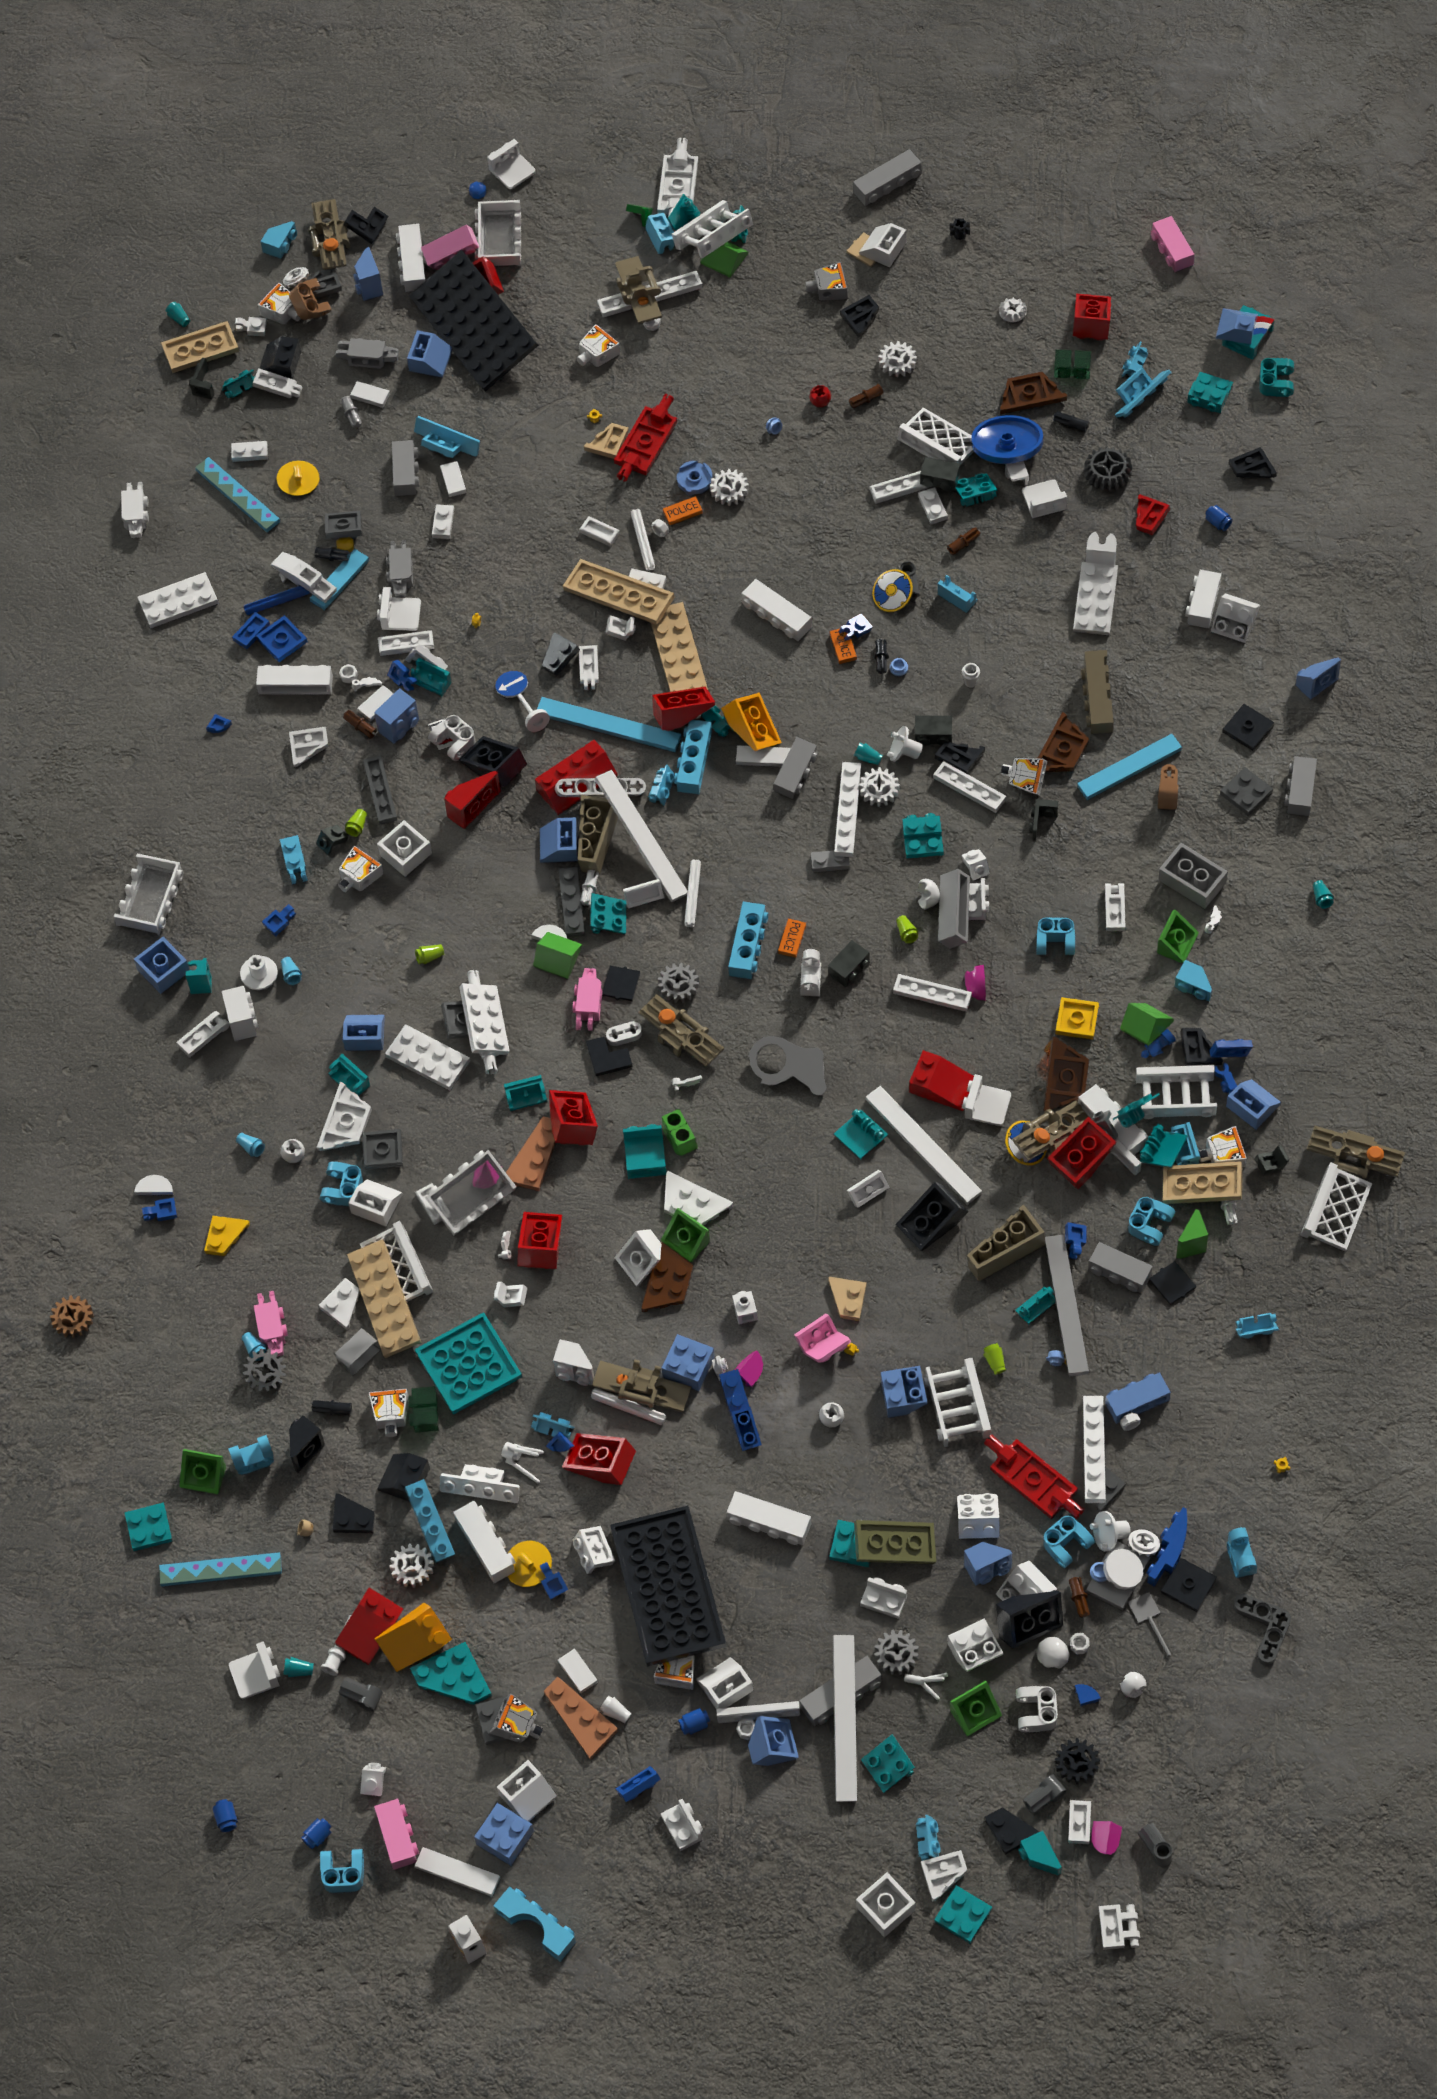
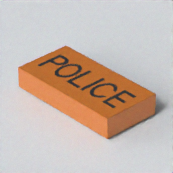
M695 496L663 508V514L669 525H673L703 514V510Z
M840 629L829 631L839 664L857 660L852 640H845L848 633H839Z
M788 918L778 954L797 957L807 926L806 922Z

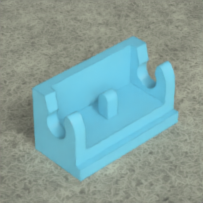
M659 213L648 216L645 230L657 253L662 254L666 246L671 251L674 247L672 237L674 231L665 214Z
M948 575L945 576L944 582L942 580L938 582V595L966 613L978 600L976 593L972 592L969 594L952 583Z
M1190 1122L1171 1127L1172 1133L1188 1135L1176 1158V1164H1199L1200 1155Z

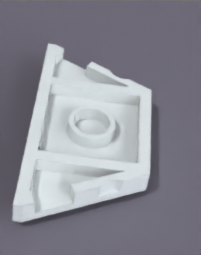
M342 1082L339 1084L317 1145V1150L319 1151L360 1144L362 1132H364L371 1114V1106L362 1101L356 1093L351 1092Z
M667 1171L665 1213L673 1216L676 1209L679 1208L704 1226L708 1221L717 1218L724 1210H730L733 1207V1202Z

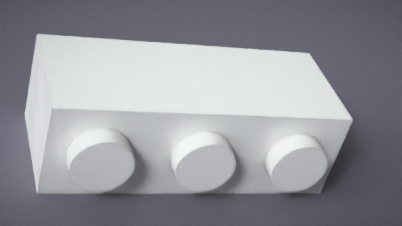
M1200 569L1199 575L1194 577L1193 587H1195V591L1190 593L1189 602H1191V606H1187L1185 617H1188L1189 625L1204 628L1210 627L1221 583V573Z

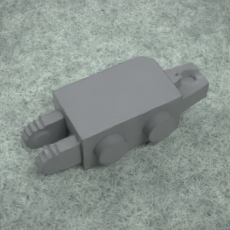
M362 338L339 341L337 344L339 349L335 353L337 358L347 359L349 366L377 369L384 367L385 362L397 361L399 356L398 349L386 346L385 341L365 340Z
M402 540L401 548L396 549L395 541H391L389 556L386 557V565L390 567V571L386 572L387 583L391 582V588L394 589L395 597H406L407 588L413 586L411 548H407L406 540Z

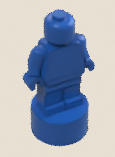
M1165 1029L1160 1034L1161 1036L1149 1046L1145 1044L1146 1050L1141 1052V1057L1147 1058L1149 1054L1155 1057L1162 1054L1163 1051L1161 1049L1164 1046H1170L1176 1041L1173 1034L1168 1029Z

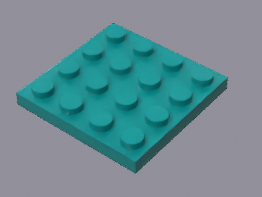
M484 1312L415 1349L416 1355L453 1415L522 1378V1373Z

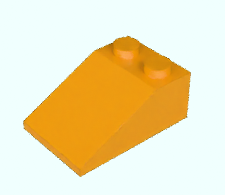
M760 692L735 699L721 708L728 725L754 751L782 743Z
M422 1603L377 1636L375 1640L395 1671L398 1672L436 1652L450 1642L452 1638L431 1606Z

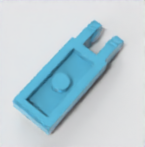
M298 835L280 839L287 872L290 874L292 884H296L294 873L300 871L303 882L307 881L306 866Z

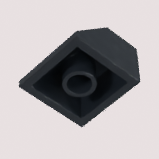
M281 336L267 344L260 369L293 379L301 354L299 339Z
M304 1415L294 1420L289 1429L290 1456L297 1473L325 1445L321 1429Z
M411 1453L393 1454L377 1490L410 1502L405 1487L426 1479L430 1470L428 1459Z

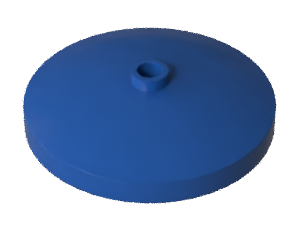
M1014 415L993 417L980 423L974 429L971 436L972 448L984 460L1000 464L1017 463L1035 456L1043 446V431L1037 423L1025 417Z

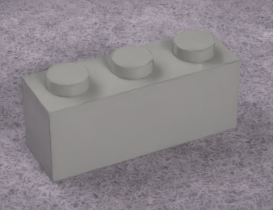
M413 440L392 442L395 496L416 495V487L420 486L419 476H416V473L419 472V464L415 462V458L419 457L418 447H414Z
M796 737L773 784V791L791 799L794 798L795 794L799 795L803 786L801 784L802 779L808 777L810 772L808 767L811 762H815L818 756L816 752L817 745Z
M1294 756V763H1290L1288 774H1292V779H1288L1286 789L1290 790V795H1286L1284 806H1288V814L1310 816L1317 759Z
M1101 1242L1096 1246L1088 1264V1269L1097 1276L1102 1275L1112 1283L1122 1284L1128 1290L1141 1294L1152 1275L1153 1266Z

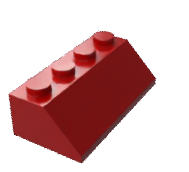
M594 739L535 778L536 791L556 814L560 815L581 801V797H560L557 795L555 785L559 780L596 778L610 770L614 772L615 776H618L606 752ZM572 783L571 787H565V784H562L561 787H559L560 789H563V792H565L567 789H572V792L574 793V783ZM584 783L577 785L580 792L587 791V786Z

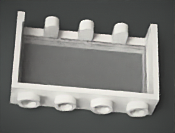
M520 200L478 202V209H475V219H478V223H475V233H478L476 240L479 248L478 251H475V261L484 256L494 266H521Z
M137 853L138 866L137 869L132 868L131 870L132 882L131 885L126 884L125 886L127 896L125 901L120 900L119 908L121 912L120 915L114 914L116 926L130 927L159 935L161 929H164L166 925V915L171 911V901L177 895V885L179 881H182L184 872L181 869L180 862Z
M483 1150L473 1157L475 1159L470 1164L465 1162L458 1168L459 1172L454 1176L449 1174L442 1180L443 1184L437 1187L435 1185L427 1191L428 1195L425 1199L453 1236L516 1189V1185L489 1150L485 1153Z

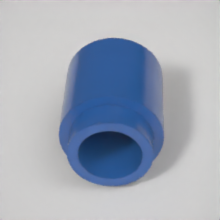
M1217 505L1210 506L1205 513V519L1219 530L1226 531L1233 522L1230 518L1231 516Z
M698 1708L683 1715L678 1722L683 1734L689 1733L691 1735L707 1728V1723L710 1722L706 1710L702 1711Z
M227 1799L217 1801L216 1805L212 1808L217 1827L220 1828L221 1832H229L236 1829L238 1821L233 1803Z
M317 1818L303 1832L302 1841L312 1850L315 1847H319L332 1833L329 1830L331 1825L322 1818L320 1821Z

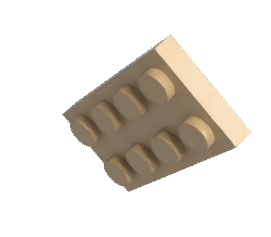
M228 321L161 342L172 373L196 366L197 363H200L202 357L206 358L208 362L239 352Z
M1242 1162L1174 1165L1172 1168L1163 1166V1203L1165 1204L1242 1200Z

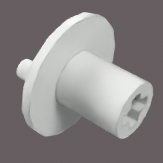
M902 726L897 733L892 732L891 734L894 740L887 756L893 762L897 761L902 754L917 759L921 753L922 744L908 739L909 729L906 726Z
M260 955L251 956L242 965L240 971L241 981L245 986L253 990L267 989L275 982L278 975L277 966L274 961Z
M1108 1511L1099 1512L1095 1517L1094 1523L1090 1524L1095 1542L1099 1549L1104 1552L1111 1551L1115 1547L1117 1539H1127L1130 1535L1129 1523L1126 1520L1115 1521L1112 1514Z

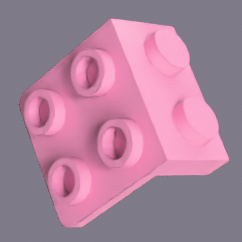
M824 1314L794 1334L803 1353L818 1363L828 1361L833 1354L844 1350L851 1343L849 1337L837 1331L828 1314Z

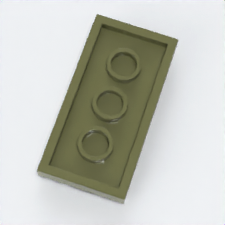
M856 1520L854 1522L857 1562L936 1563L934 1523Z

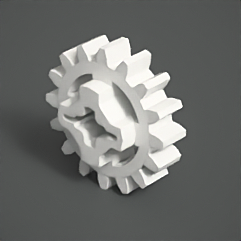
M897 341L896 345L890 342L889 347L884 345V350H880V355L878 356L879 367L883 368L884 373L889 371V376L895 374L896 377L899 374L905 376V372L911 373V368L915 369V363H917L916 351L912 350V346L906 347V342L900 345L899 341Z
M728 469L726 473L721 470V475L716 473L715 479L711 478V496L715 497L716 502L721 500L722 505L725 502H728L729 506L731 502L738 504V500L743 501L744 496L748 495L749 483L747 477L744 478L743 473L738 475L737 470L731 472Z
M881 767L878 768V771L872 768L870 774L865 772V777L860 778V795L864 796L865 802L870 800V805H873L875 802L878 807H880L881 803L888 805V800L894 802V797H898L900 784L898 778H895L894 772L888 774V769L883 772Z
M410 1543L407 1549L401 1546V1552L395 1550L396 1558L391 1557L392 1565L389 1566L390 1570L393 1571L391 1573L392 1577L397 1578L398 1584L403 1581L404 1587L411 1584L415 1588L416 1583H419L421 1586L423 1585V1579L429 1581L428 1574H433L431 1567L434 1566V1562L431 1560V1553L427 1554L425 1547L420 1550V1545L417 1544L415 1548H412ZM423 1560L425 1561L424 1569L421 1566L423 1564ZM399 1563L402 1564L401 1571H399Z

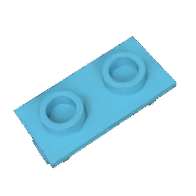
M1141 341L1136 347L1132 346L1128 353L1130 358L1125 361L1122 367L1124 369L1122 377L1126 374L1130 377L1139 368L1143 367L1142 365L1148 356V350L1145 347H1140Z
M668 765L657 771L653 783L658 786H652L648 795L650 802L660 801L663 806H665L666 800L669 797L675 776Z
M1271 1313L1257 1315L1258 1322L1256 1323L1253 1316L1239 1318V1321H1236V1332L1240 1338H1252L1257 1334H1272L1274 1331L1279 1330L1275 1323L1277 1321L1276 1315Z
M540 1412V1415L533 1414V1417L537 1418V1421H533L531 1425L534 1431L548 1435L550 1428H552L551 1436L555 1437L559 1432H562L570 1439L571 1432H568L569 1428H575L569 1425L570 1421L561 1418L555 1421L551 1419L552 1415Z
M925 1815V1818H919L916 1823L917 1838H925L924 1841L918 1842L919 1857H921L922 1861L930 1859V1856L933 1858L938 1857L940 1853V1844L937 1841V1833L939 1831L937 1821L929 1815Z

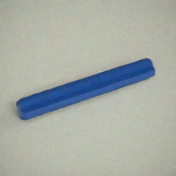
M300 585L243 606L246 615H250L310 594V592Z

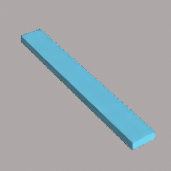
M545 697L541 698L537 708L545 710L550 719L672 752H676L681 739L680 733L662 730L661 728Z

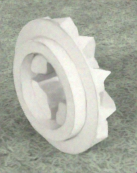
M304 267L295 268L288 272L283 279L285 287H296L299 283L306 281L309 277L308 269Z
M1013 297L1008 300L1006 298L1000 304L999 314L1001 318L1008 322H1018L1027 314L1026 304L1021 299L1016 300ZM1010 306L1016 308V312L1010 310Z
M1135 1530L1129 1535L1128 1546L1132 1548V1552H1138L1139 1556L1145 1554L1147 1557L1150 1554L1155 1555L1160 1548V1540L1150 1531Z

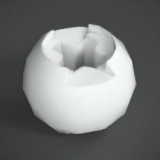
M289 1139L281 1146L280 1154L288 1163H297L304 1157L305 1148L300 1141Z
M827 1403L820 1409L819 1418L825 1426L829 1428L837 1427L844 1419V1411L837 1403ZM833 1412V1417H829L830 1413Z
M1137 1672L1126 1674L1124 1676L1125 1679L1120 1683L1121 1691L1127 1697L1136 1698L1143 1693L1142 1690L1146 1687L1145 1678Z

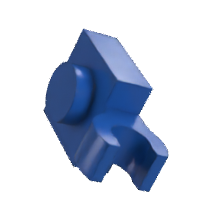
M288 904L280 913L274 910L262 923L274 936H277L289 925L288 920L292 919L296 913L294 908Z
M1223 1064L1224 1071H1219L1217 1066H1214L1215 1076L1223 1080L1221 1082L1223 1092H1227V1095H1229L1237 1085L1231 1071L1229 1072L1228 1064Z
M174 1198L155 1201V1206L142 1208L144 1221L152 1220L154 1217H157L158 1221L177 1218Z
M1068 1222L1065 1225V1243L1071 1244L1068 1254L1071 1259H1077V1255H1081V1246L1086 1244V1226Z
M547 1562L540 1565L546 1577L541 1583L550 1599L568 1590L559 1572L553 1574Z

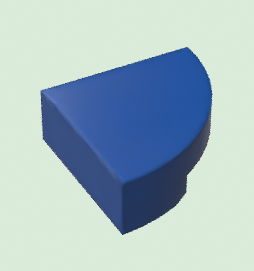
M215 714L206 730L211 733H219L228 729L232 722Z
M559 1432L546 1447L552 1451L565 1452L573 1448L574 1445L562 1432Z
M1084 1684L1075 1685L1074 1688L1080 1706L1101 1700L1097 1691L1092 1687Z

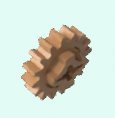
M72 1295L69 1296V1300L63 1297L61 1304L59 1302L55 1303L57 1309H51L54 1314L50 1316L54 1329L56 1328L58 1334L63 1332L64 1337L71 1334L72 1338H74L75 1333L82 1336V1330L88 1331L87 1325L93 1324L92 1319H90L94 1318L92 1307L88 1305L86 1299L81 1302L80 1296H77L75 1300ZM69 1313H71L72 1316H74V1319H75V1320H73V1319L70 1317V1314H69Z

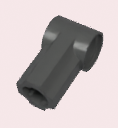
M905 561L901 563L899 570L911 572L907 574L913 585L910 600H915L917 597H920L916 567L913 562Z
M347 1677L343 1680L339 1690V1695L357 1702L359 1706L368 1711L375 1710L383 1694L382 1690L373 1685H363Z
M1051 1774L1040 1783L1036 1790L1026 1796L1023 1802L1026 1808L1035 1815L1050 1802L1059 1800L1067 1790Z
M1153 1823L1142 1827L1138 1832V1836L1154 1857V1862L1161 1867L1168 1866L1172 1862L1171 1845L1164 1840ZM1161 1851H1165L1168 1853V1855L1165 1857H1161L1158 1855V1853Z

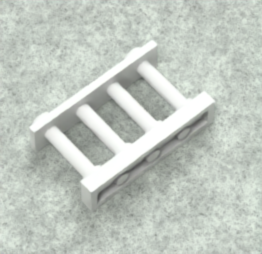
M722 200L672 233V237L677 250H682L690 244L697 247L700 258H704L752 226L753 221L749 209L737 215L731 213L727 201Z
M1214 1065L1136 1068V1083L1143 1084V1097L1151 1093V1083H1162L1163 1105H1152L1151 1100L1142 1105L1141 1108L1145 1114L1144 1119L1177 1116L1211 1117L1216 1115L1217 1103H1210L1209 1081L1214 1080ZM1171 1082L1181 1083L1183 1104H1171ZM1189 1082H1201V1104H1191Z
M973 1358L965 1359L964 1367L960 1370L932 1375L930 1367H926V1375H923L925 1387H929L939 1429H936L939 1441H943L944 1447H948V1437L978 1431V1433H982L983 1439L989 1438L991 1427ZM961 1377L968 1379L969 1384L964 1388L936 1393L934 1383ZM965 1395L972 1396L973 1398L971 1405L945 1411L940 1409L939 1401ZM969 1413L977 1414L978 1420L976 1423L945 1429L943 1419Z

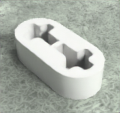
M634 1021L611 1027L606 1032L607 1042L611 1046L633 1042L642 1036L641 1025ZM633 1028H634V1030L636 1031V1033H635V1034H632V1032H631L630 1029H633ZM612 1034H616L618 1038L614 1039V1037H612Z

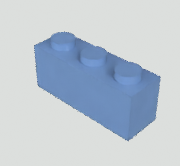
M1160 1373L1155 1375L1149 1374L1137 1383L1131 1382L1121 1390L1115 1389L1109 1392L1106 1396L1105 1405L1117 1424L1121 1418L1129 1413L1140 1414L1170 1401L1171 1392Z

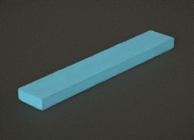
M1170 734L1077 783V787L1088 800L1180 752L1182 746L1174 735Z

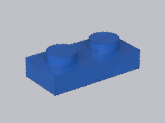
M255 612L232 636L233 641L248 649L257 640L256 635L270 626L269 620Z
M1221 1039L1214 1042L1209 1052L1211 1057H1247L1253 1045L1251 1040L1237 1039L1226 1041Z
M649 1766L615 1789L619 1796L627 1802L635 1799L642 1791L652 1788L661 1779L658 1773Z

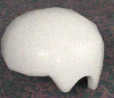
M920 880L917 892H920L922 897L918 900V903L922 909L926 910L939 902L940 891L932 880Z
M1057 1637L1045 1638L1038 1644L1036 1650L1039 1662L1047 1668H1062L1068 1662L1070 1656L1067 1645Z

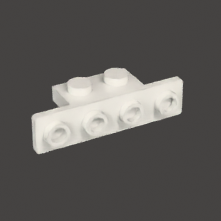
M465 1464L461 1476L444 1473L440 1476L441 1492L518 1503L520 1486L503 1483L504 1470Z

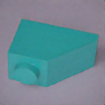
M1043 1831L1020 1841L1019 1854L1023 1861L1027 1860L1029 1866L1057 1876L1061 1874L1062 1867Z

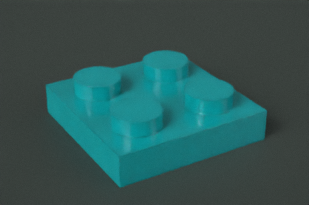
M164 1502L124 1512L133 1551L173 1541Z
M956 1885L934 1919V1922L971 1944L992 1911V1906Z

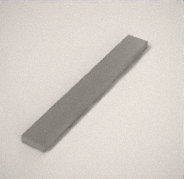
M1064 1235L1045 1237V1246L1069 1377L1089 1374L1065 1237Z

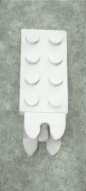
M1093 532L1088 538L1086 562L1081 564L1073 632L1110 635L1118 565H1115L1117 542L1115 536L1111 533L1106 538L1105 544L1099 543V536L1096 532Z

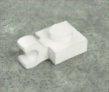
M249 317V320L246 321L243 318H236V331H247V335L265 336L267 319Z

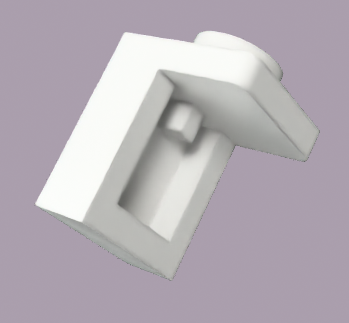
M610 615L607 620L605 634L626 641L630 635L634 634L636 625H634L635 618L630 617L626 621Z
M979 849L971 850L962 855L963 862L968 867L972 880L990 874L987 859Z
M497 1282L494 1299L503 1307L524 1306L527 1287L525 1285L506 1286L503 1282Z
M369 1763L362 1769L360 1794L382 1795L383 1777L386 1767H381L379 1763Z

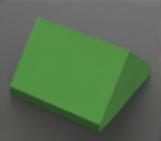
M726 242L702 258L700 263L727 277H731L748 255V251L730 242Z
M1176 910L1172 911L1160 935L1157 954L1184 963L1199 932Z
M547 932L537 943L533 966L569 979L582 944Z
M1129 1003L1120 1029L1149 1046L1174 1022V1019L1146 1003Z
M677 1208L660 1241L688 1261L693 1262L710 1242L709 1229Z
M1197 1209L1194 1211L1178 1240L1176 1254L1178 1259L1206 1252L1208 1233L1200 1211Z
M183 1449L179 1487L218 1494L226 1470L223 1456Z
M987 1681L950 1701V1712L966 1736L1002 1716Z

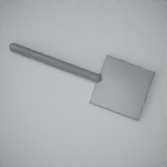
M1150 1592L1128 1601L1127 1603L1138 1624L1149 1620L1167 1656L1170 1657L1171 1653L1152 1617L1159 1615L1160 1611Z

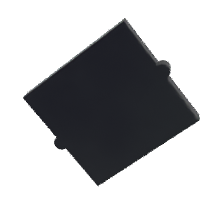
M610 965L602 996L612 997L616 1000L633 1001L640 971Z
M1176 1261L1165 1268H1160L1158 1273L1149 1278V1281L1170 1305L1180 1298H1185L1186 1294L1196 1288V1285Z

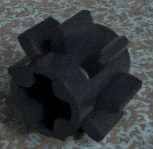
M964 218L955 219L954 223L949 224L950 236H954L956 240L965 239L966 234L970 235V222L966 223Z

